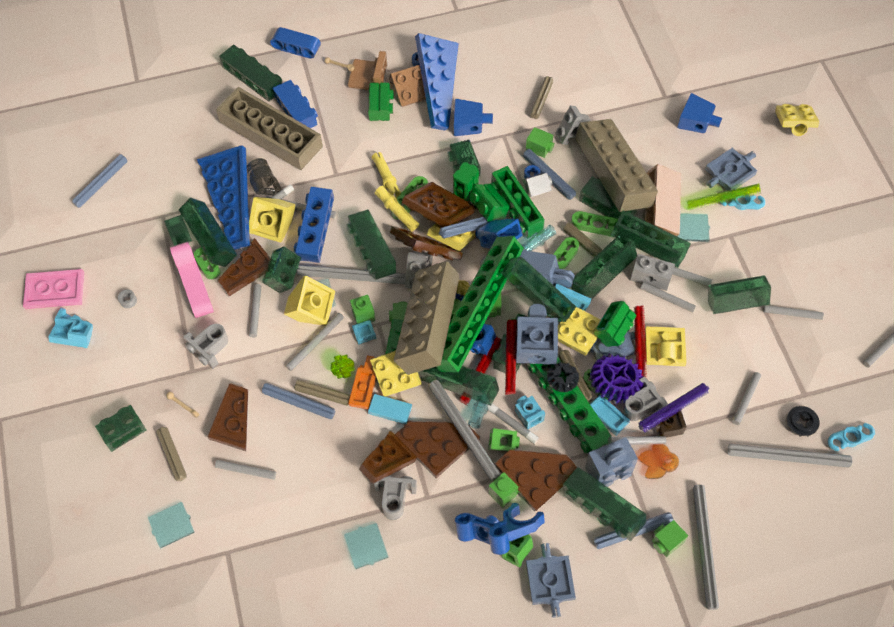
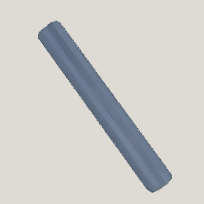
M527 149L523 153V157L531 165L539 167L540 173H547L551 177L552 184L569 200L576 196V191L531 149Z
M122 154L118 155L72 200L73 204L80 208L127 163L126 157Z
M483 216L440 228L439 236L445 239L478 230L491 221H487Z
M265 383L262 387L263 394L328 419H333L336 411L334 408L269 383Z
M667 512L595 537L594 544L597 549H602L656 530L662 524L667 526L673 521L672 514Z

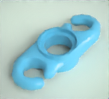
M743 191L725 192L719 197V201L723 206L727 205L724 198H729L731 202L728 205L731 207L735 206L739 210H759L765 206L764 197L758 196L761 203L756 204L754 202L756 196H750L749 193ZM744 198L747 200V203L741 204L737 199Z
M864 423L863 427L870 431L869 435H866L861 431V425L847 427L830 435L828 445L835 451H839L840 448L855 447L871 440L875 435V429L872 425ZM846 433L855 434L857 440L854 442L848 440ZM834 439L841 442L840 448L833 444Z

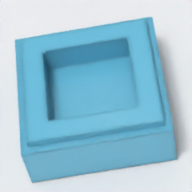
M370 320L352 325L358 345L377 339Z

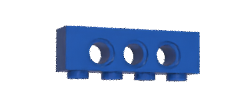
M311 187L310 192L306 194L305 203L307 205L306 209L302 210L301 215L303 222L302 226L298 227L299 239L294 244V253H296L300 261L320 263L334 202L332 189ZM313 239L312 242L306 243L307 240Z

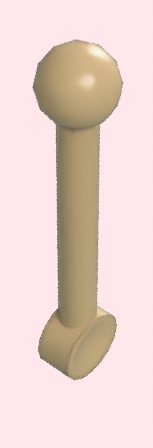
M329 57L324 59L326 64L332 63L345 67L348 71L354 70L353 64L346 65L333 61Z
M172 392L166 394L167 399H172L197 418L199 416L197 411L177 399Z

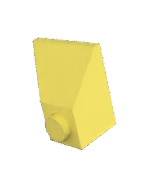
M254 197L249 220V233L281 243L292 223L296 204L280 199Z
M303 276L288 296L284 315L298 322L326 326L335 290L308 276Z

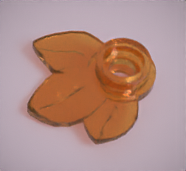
M653 444L652 450L644 451L638 456V460L648 466L645 473V478L647 479L662 478L667 472H673L679 466L678 456L670 452L664 444Z

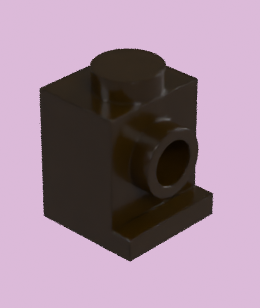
M678 410L676 414L670 415V418L668 417L662 423H658V425L654 426V431L658 432L659 436H665L666 438L684 434L687 426L682 411Z

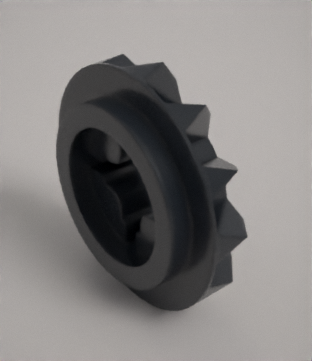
M560 361L558 364L552 365L548 370L547 381L554 390L569 392L578 385L579 373L576 367L570 365L569 362L562 363ZM561 371H563L565 375H568L566 377L565 383L562 377H558L560 376Z
M806 406L792 408L786 417L787 426L790 427L792 433L798 434L799 437H809L816 433L820 425L816 412ZM800 418H802L803 421H808L805 424V426H803L802 423H797L800 420Z

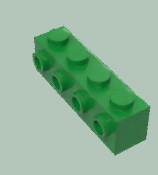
M505 166L492 172L490 184L509 205L508 214L510 218L519 220L521 231L527 239L543 232L545 219L510 168Z

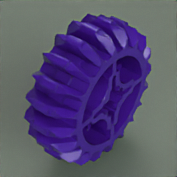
M609 353L607 356L603 355L600 359H597L592 366L590 373L591 387H595V393H601V398H608V402L614 400L616 404L619 401L625 404L629 396H634L636 392L642 389L643 383L639 380L643 378L641 375L642 370L637 369L638 364H633L632 359H625V355L619 357L618 353L614 356Z

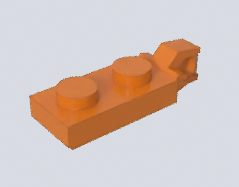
M367 355L365 365H360L357 369L349 399V406L369 410L377 378L370 360L375 358V356Z

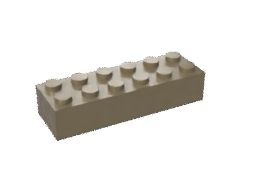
M237 87L216 109L220 123L299 170H302L323 147L320 133L240 87Z
M613 120L580 122L575 140L618 211L623 212L652 207L658 190Z
M448 261L420 269L415 273L394 357V362L407 375L441 365L460 277Z

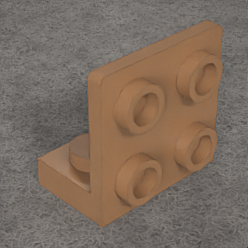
M379 51L378 58L376 57L375 61L355 59L353 62L354 70L351 71L348 87L369 90L370 83H383L387 69L386 51Z
M420 65L390 74V84L394 83L402 107L426 100Z

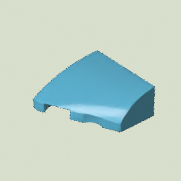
M60 308L55 317V326L49 335V342L88 348L93 324L81 320L77 315L70 316L66 313V309Z

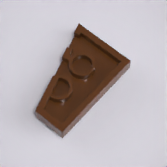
M254 238L250 247L240 254V258L235 264L230 265L218 279V283L225 293L231 296L274 269L276 265Z
M229 383L208 434L209 440L246 451L248 389Z
M390 430L377 448L364 460L359 470L373 484L415 463L417 457Z

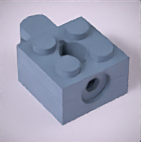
M527 250L522 251L513 268L519 289L527 292H539L543 295L550 294L556 283L570 288L575 277L572 271L559 269L556 255Z
M541 304L531 305L528 309V317H518L516 363L556 364L558 355V318H547L546 308Z
M627 437L589 452L585 469L596 489L601 486L606 488L611 486L615 480H625L631 477L638 458Z

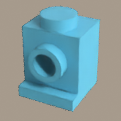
M522 396L516 401L515 412L525 428L530 429L544 421L545 412L540 408L533 396L529 398Z

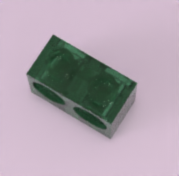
M284 246L274 250L262 283L278 293L290 290L294 285V277L297 269H299L301 257Z
M131 405L121 408L116 414L101 420L95 426L111 452L147 431ZM129 419H133L130 423L126 424ZM111 430H115L112 434L108 435Z

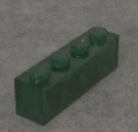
M234 44L219 56L222 68L268 102L274 98L273 88L282 84V79L278 74L272 73L267 66L260 64L255 57L249 56L244 49L238 48Z
M189 198L180 207L179 212L210 263L226 267L237 256V253L206 203Z
M369 209L348 215V224H346L348 233L353 235L354 245L359 247L361 259L366 261L368 273L372 274L375 280L396 274V261Z
M624 210L611 233V236L660 260L673 263L677 268L684 260L691 245L690 242Z
M619 234L575 275L571 289L592 300L637 258L634 241Z
M523 257L511 258L501 271V274L534 304L545 306L547 315L550 318H558V322H566L575 310L576 306Z
M464 366L460 368L459 372H441L437 367L418 372L421 380L431 383L434 380H438L444 389L489 406L492 405L500 390L495 377Z
M577 467L563 484L564 496L569 501L578 503L587 514L592 513L601 524L613 528L615 533L623 539L627 538L629 541H632L646 524V513L580 467Z

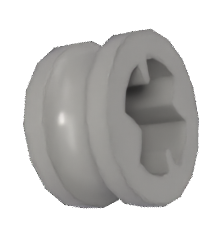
M123 290L118 295V301L122 307L132 308L137 303V297L132 290ZM130 296L131 299L129 301L124 300L125 297L129 298Z

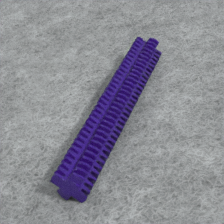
M701 383L638 423L639 429L646 433V431L652 429V427L654 428L658 423H662L664 419L670 418V415L676 414V411H681L682 408L684 409V406H689L690 402L692 404L698 400V397L701 398L706 393L708 394L709 387L705 383Z

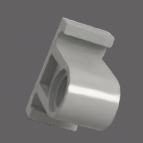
M570 105L555 133L562 144L568 145V138L576 137L580 122H589L591 119L587 114H581L576 106Z
M409 252L405 288L412 289L416 271L432 265V255L425 252Z
M220 324L208 326L195 339L190 332L184 336L187 350L192 354L195 352L198 355L199 361L204 366L208 364L212 369L218 365L215 355L228 344V336L224 327Z
M646 377L639 379L643 383L642 389L636 392L634 396H629V399L625 402L623 414L630 421H638L653 411H658L668 405L665 398L660 397L657 393L655 385L648 381ZM630 406H635L638 408V410L634 411L630 408Z
M389 475L374 483L375 491H380V487H384L382 508L385 517L390 520H397L403 515L406 490H412V494L417 492V481L409 476L393 478ZM391 504H397L398 508L395 510H389L388 506Z

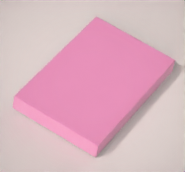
M83 269L26 273L23 307L25 309L82 305Z

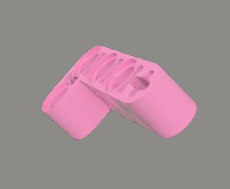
M185 242L170 247L195 318L213 313L212 304L189 243Z

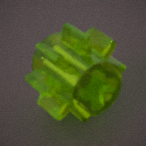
M347 354L334 356L335 361L330 363L331 372L337 376V379L351 377L350 372L355 370L353 360L348 358Z

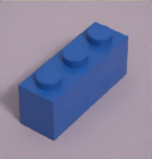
M290 79L273 88L275 100L285 114L309 128L317 125L316 118L318 114L314 108L309 106L307 97L302 96L297 84L294 85Z

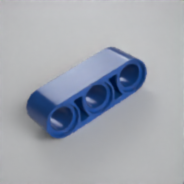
M283 27L277 28L270 40V44L277 50L309 59L315 57L321 46V42L317 37Z

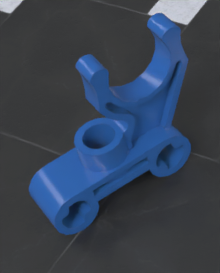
M512 503L508 509L503 511V521H499L493 515H488L483 519L470 513H462L455 517L457 538L463 542L473 539L482 541L490 545L492 553L502 555L510 550L509 541L536 532L545 523L544 513L539 511L529 520H516L514 517L520 514L518 503Z

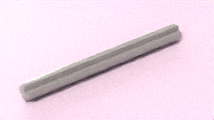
M298 265L296 269L298 276L405 284L406 273Z
M438 380L432 381L429 384L430 390L490 481L496 480L500 476V472Z
M729 444L728 455L848 468L852 465V457L850 455L741 444Z
M694 485L693 495L706 608L708 610H716L719 608L705 486Z

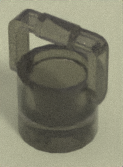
M257 158L248 163L247 174L256 194L273 196L282 190L267 160Z

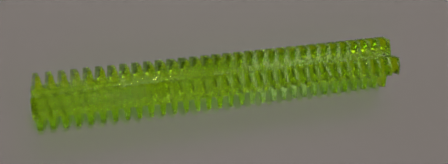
M758 183L731 191L711 194L706 197L686 200L688 211L691 208L693 210V207L694 209L695 207L698 209L700 206L702 208V205L703 207L704 205L707 207V204L711 206V203L716 205L718 201L720 204V201L723 203L726 200L727 202V199L732 201L734 198L736 200V197L737 199L738 197L741 199V196L745 198V195L748 197L751 194L752 196V193L753 195L754 193L757 195V192L761 194V188Z

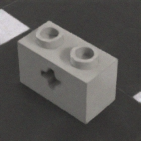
M638 254L631 281L641 284L645 282L658 289L667 291L675 264Z

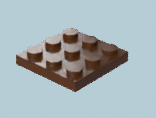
M430 182L404 196L402 201L410 210L420 213L424 218L432 220L441 228L459 223L472 215L476 210L474 205L434 182Z

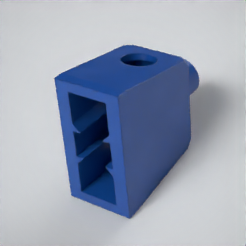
M691 93L680 116L677 128L706 133L709 125L719 128L723 118L713 115L716 107L715 104Z
M455 99L454 136L482 133V124H493V113H483L482 103Z
M518 219L493 220L475 232L481 246L489 249L492 247L496 237L515 236L516 239H519L523 236Z

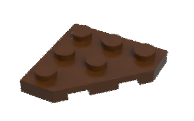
M391 226L389 233L396 236L395 240L412 247L411 249L422 253L424 250L427 251V254L438 257V254H441L443 258L451 261L454 258L460 260L462 258L463 252L448 245L438 243V241L425 236L422 238V236L414 234V232Z
M409 421L395 434L435 478H438L469 450V447L452 422ZM470 427V429L479 441L480 436Z
M509 450L494 463L501 474L504 472L518 486V493L534 512L580 471L573 461L563 454Z

